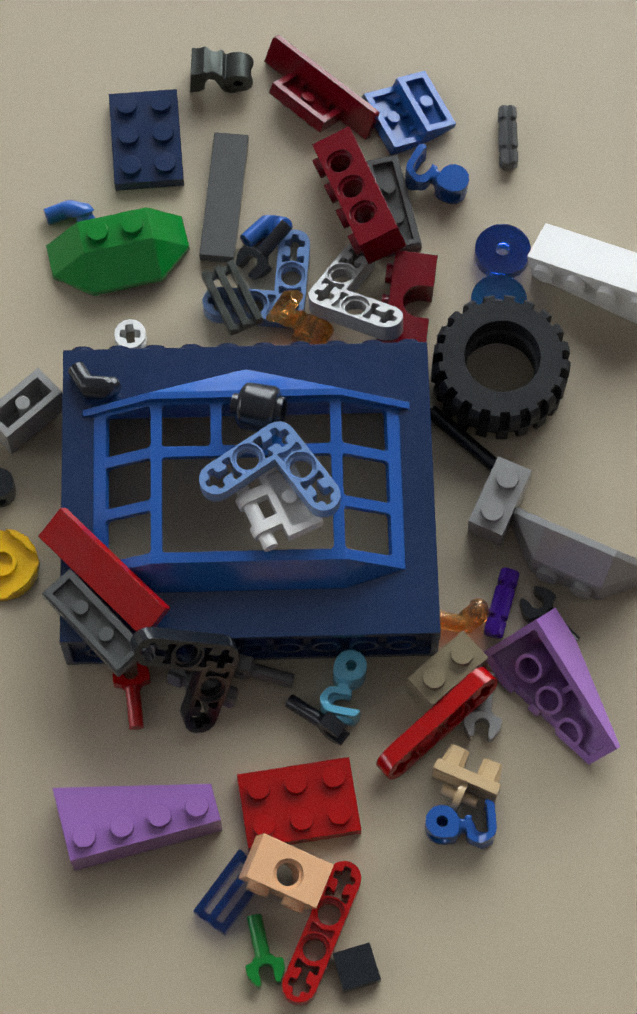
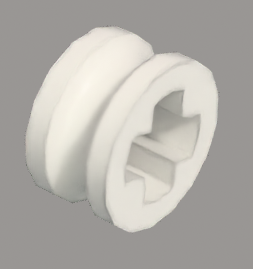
M132 319L124 320L115 328L116 346H126L129 349L146 347L145 327L139 321ZM127 332H134V343H127L126 338H124L127 337Z

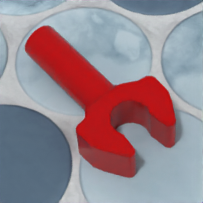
M138 662V675L134 679H127L124 676L125 672L120 677H117L114 672L112 674L114 687L121 688L126 693L130 730L144 728L140 691L145 685L151 683L149 669Z

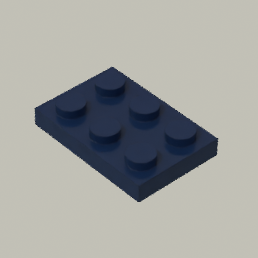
M177 89L109 94L115 190L184 186Z

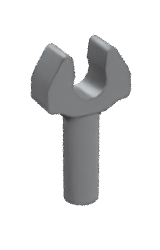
M493 693L463 720V729L469 740L473 739L475 725L479 722H483L488 726V743H491L500 732L502 719L496 717L491 711Z

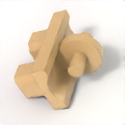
M451 744L443 758H437L433 767L432 778L444 782L440 794L453 799L451 808L456 813L461 803L475 809L479 798L491 800L495 804L501 787L499 780L502 765L490 759H483L478 773L464 769L470 752Z

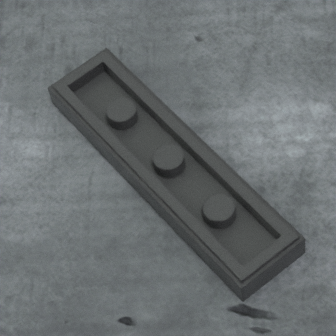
M214 132L199 253L200 260L218 262L234 260L235 262L249 135Z

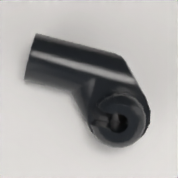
M77 362L68 369V374L81 394L87 399L108 400L120 393L121 384L117 378L113 376H92L83 362Z

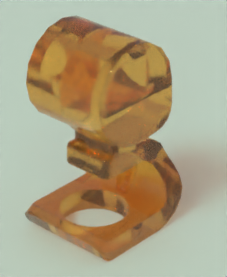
M298 290L283 291L267 314L266 319L269 322L280 323L285 327H292L294 329V333L291 336L293 342L304 341L310 345L326 344L334 334L333 326L327 320L312 314H306L304 310H295L303 299L302 292Z

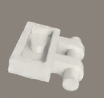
M293 464L290 468L291 473L301 478L295 464ZM273 467L257 478L260 486L250 489L249 485H246L236 492L237 498L235 502L239 510L246 513L252 525L250 532L255 541H260L265 552L271 551L278 546L273 535L275 531L283 529L288 541H291L323 526L322 517L315 516L308 510L276 467ZM265 500L269 501L275 513L268 518L264 517L259 507V504Z

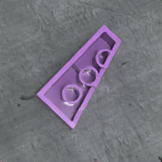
M211 784L52 788L69 858L74 871L222 831L221 819Z

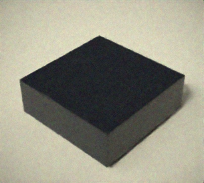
M370 942L332 953L343 993L381 982Z

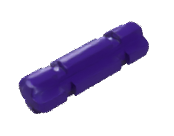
M507 567L500 570L497 581L498 585H496L489 609V617H487L484 627V634L488 637L495 639L503 637L506 627L505 621L508 620L515 594L514 589L517 587L520 575L517 570Z

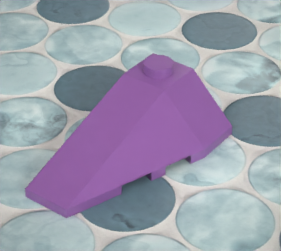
M556 607L484 651L488 656L487 663L501 685L510 693L516 692L530 705L527 708L536 717L541 715L555 728V734L587 764L597 761L620 747L576 639Z

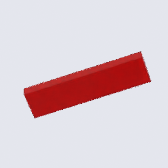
M60 508L38 537L135 631L145 627H156L171 609L67 508Z

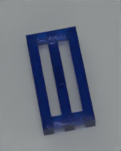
M240 849L193 910L195 915L224 936L255 895V893L246 890L223 923L217 920L244 883V881L238 879L239 874L210 914L206 912L241 863L245 864L247 856Z

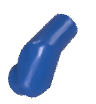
M264 215L240 235V239L244 245L254 247L259 241L266 238L281 220L285 221L291 228H293L292 222L287 217Z

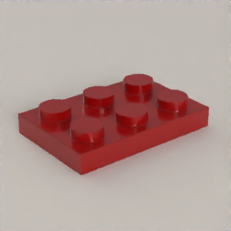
M349 757L237 774L248 851H250L255 837L263 833L293 845L356 835L362 832Z

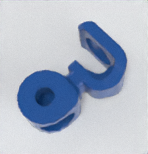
M418 145L406 165V187L412 191L425 190L431 184L435 188V197L448 204L462 202L466 197L469 184V174L466 169L457 164H450L439 171L438 167L432 164L427 172L418 175L416 172L426 160L427 145Z
M488 799L484 803L487 832H480L476 829L472 815H465L464 819H460L453 808L447 805L434 806L426 815V835L430 841L436 844L448 845L454 844L461 834H465L469 844L480 849L487 848L493 844L496 835L495 804Z

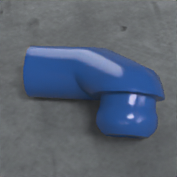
M66 200L43 209L49 225L70 217H76L77 222L95 218L92 213L94 209L89 203L75 200Z

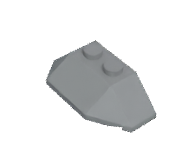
M516 507L511 527L529 570L535 573L539 580L548 584L559 583L570 588V592L580 598L589 599L591 597L596 600L637 587V559Z

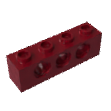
M350 126L312 144L318 156L312 160L320 178L322 179L327 176L329 183L325 184L324 187L332 204L339 201L341 208L335 211L343 228L351 227L353 231L347 237L356 255L363 252L368 264H371L406 247V242Z

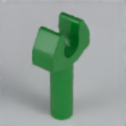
M262 914L250 915L247 917L255 957L250 964L245 966L247 977L257 989H261L259 971L262 967L268 966L274 971L276 984L280 985L285 973L284 959L282 957H275L270 953Z

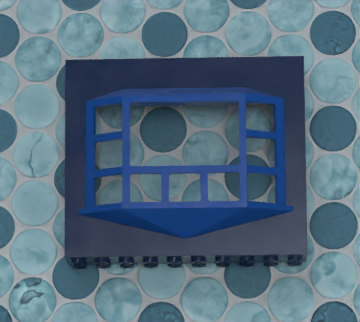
M403 339L398 343L366 340L358 344H346L343 341L335 340L326 344L314 345L304 341H297L290 345H273L268 342H260L253 346H237L233 343H223L217 347H201L197 344H186L181 348L149 345L140 349H129L126 346L117 345L109 349L93 350L90 347L79 346L72 350H63L61 508H67L108 548L109 524L111 522L143 514H151L150 552L121 559V561L171 608L156 627L228 635L234 640L239 654L251 656L254 660L337 658L341 652L346 650H356L365 658L433 656L438 652L441 629L427 342ZM77 362H83L92 376H113L117 378L121 384L120 393L108 400L87 399L81 394L68 374V369ZM250 382L276 386L280 389L282 397L287 398L286 415L330 414V442L305 444L314 456H329L331 458L332 479L340 489V507L333 515V548L271 550L268 552L264 550L163 552L162 462L164 460L217 459L236 445L222 444V417L233 416L230 415V402L233 393H239L243 385ZM382 413L384 417L385 451L344 443L342 441L341 414ZM210 417V445L163 446L162 418ZM151 418V444L148 448L109 457V422L111 419ZM277 435L272 436L271 446L276 443L280 444L281 447L286 445L282 442V438H279ZM266 448L263 452L265 457H268V448ZM245 453L242 454L239 458L257 457L254 454ZM344 456L383 463L385 465L387 503L344 494ZM150 461V499L109 509V472L113 469ZM345 509L380 514L387 517L389 555L348 549L345 546ZM60 559L61 577L71 569L62 559ZM77 575L132 634L137 632ZM60 616L59 642L66 664H105ZM191 644L183 645L178 648L176 655H188L195 646Z

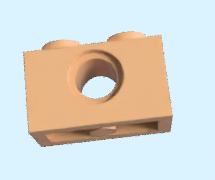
M263 833L255 837L238 879L248 883L247 890L263 897H268L269 893L283 899L281 902L282 906L302 913L304 909L317 908L334 865ZM280 865L287 866L292 872V881L288 886L282 885L277 879V869Z

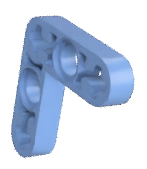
M291 230L278 245L274 291L249 289L253 299L263 305V310L260 312L263 317V323L256 326L293 328L303 321L310 260V239L301 230ZM292 242L299 243L297 261H290ZM297 272L301 276V281L298 284L290 286L282 281V276L285 273ZM216 287L234 324L240 323L236 313L233 312V307L223 287ZM233 288L244 310L245 302L238 288ZM207 291L202 299L206 318L212 322L224 323L218 310H214V302ZM286 296H293V311L290 316L284 315ZM245 312L248 319L252 318L251 314Z
M282 421L268 424L206 465L199 475L202 495L211 501L227 499L273 467H276L313 515L318 517L332 516L338 511L341 503L338 485L296 431L288 423ZM277 435L279 438L286 436V445L281 447L280 444L276 443L271 446L272 436ZM266 448H268L269 458H265L263 452ZM251 453L258 458L259 462L255 468L245 470L238 466V458L242 454ZM305 461L311 465L312 471L308 476L299 478L291 473V466L295 462ZM226 465H231L234 475L238 477L237 479H234L232 473L227 475L228 468ZM215 476L217 479L224 477L223 487L220 489L216 485L209 487V478ZM316 480L317 488L323 495L331 493L330 504L326 505L323 501L316 503L317 493L312 487Z

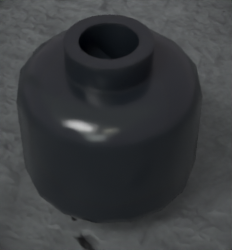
M252 382L246 383L239 393H233L230 402V415L235 416L236 423L241 430L258 432L270 423L285 422L288 405L287 398L282 397L280 389L276 386Z

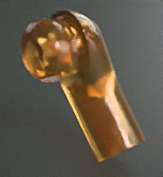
M475 598L458 614L440 610V629L458 633L464 631L466 634L473 632L486 622L489 616L487 602L484 599Z

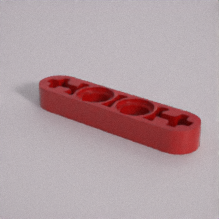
M484 666L473 670L388 746L377 759L376 766L390 780L403 775L483 703L496 689L498 680Z
M339 861L334 864L317 908L312 909L283 977V995L293 1005H306L315 997L357 897L362 877L360 870L352 862ZM344 871H349L351 873L350 879L355 882L353 885L346 884L341 894L342 899H348L347 904L337 897L325 896L327 891L333 895L335 894L338 880L334 876L335 874L341 876ZM333 905L338 908L341 917L337 923L325 925L320 921L318 912L323 906ZM316 940L323 943L326 953L322 959L311 961L305 957L303 949L309 941ZM297 962H300L308 969L319 970L316 976L309 971L306 978V986L310 988V991L308 993L302 991L299 997L293 995V987L289 985L290 981L297 982L301 976L302 968L295 967Z

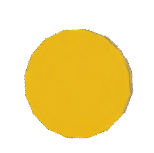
M13 529L0 530V601H8L19 598L31 589L38 577L40 566L33 543L26 535Z

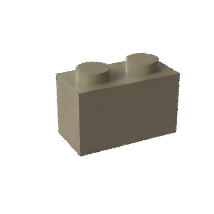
M461 631L407 678L406 692L427 712L473 670L482 666L486 668L488 656L464 631Z

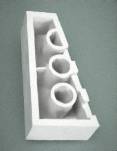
M545 223L527 256L532 275L544 283H550L637 324V253Z

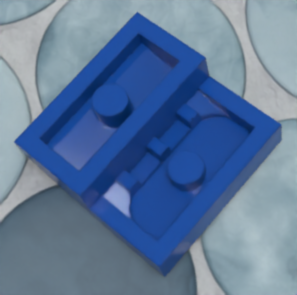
M426 71L398 77L393 86L364 93L362 96L366 102L379 111V117L374 127L390 155L407 151L450 131L456 125Z

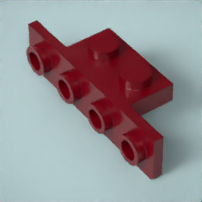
M277 35L273 37L264 62L283 77L272 83L269 94L318 132H322L338 121H342L365 140L370 138L379 117V111L282 36Z

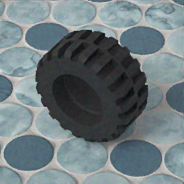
M492 295L483 297L482 304L477 305L474 300L465 304L462 314L459 311H455L448 318L447 326L441 327L437 335V343L434 345L431 382L434 383L433 392L436 400L439 402L443 401L442 410L449 418L454 415L458 417V426L465 431L469 426L476 428L475 435L486 438L487 432L496 433V439H507L508 432H515V435L520 437L528 434L531 425L533 428L538 429L545 424L547 415L552 416L555 413L560 399L563 398L570 373L571 362L568 361L570 355L569 344L566 341H562L564 332L560 325L554 324L552 326L550 324L552 316L544 309L540 313L535 311V303L526 299L523 304L514 302L515 296L504 295L503 301H495V296ZM495 343L506 344L517 348L527 356L534 368V375L528 384L517 390L507 392L494 391L483 387L473 379L467 369V359L472 352L482 346Z

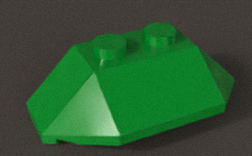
M147 207L76 222L46 245L53 279L61 283L64 282L92 296L161 282L173 270L182 256H185L190 250L182 216Z

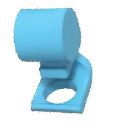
M346 650L337 656L333 668V684L335 686L327 687L320 695V711L324 714L329 711L347 726L357 725L361 718V711L336 706L333 703L337 700L351 701L352 690L358 689L364 684L367 674V661L360 652Z

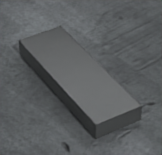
M398 155L368 160L367 163L406 242L407 246L400 249V251L414 252L422 250L420 235ZM395 252L387 256H395Z
M71 569L42 593L43 598L117 677H120L137 662L130 646L133 634Z

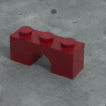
M398 250L395 252L394 263L387 262L385 283L391 284L390 294L382 295V302L401 310L403 313V332L398 338L393 340L377 338L376 340L382 343H398L403 339L427 342L429 318L415 317L409 314L405 307L414 301L432 302L438 255Z

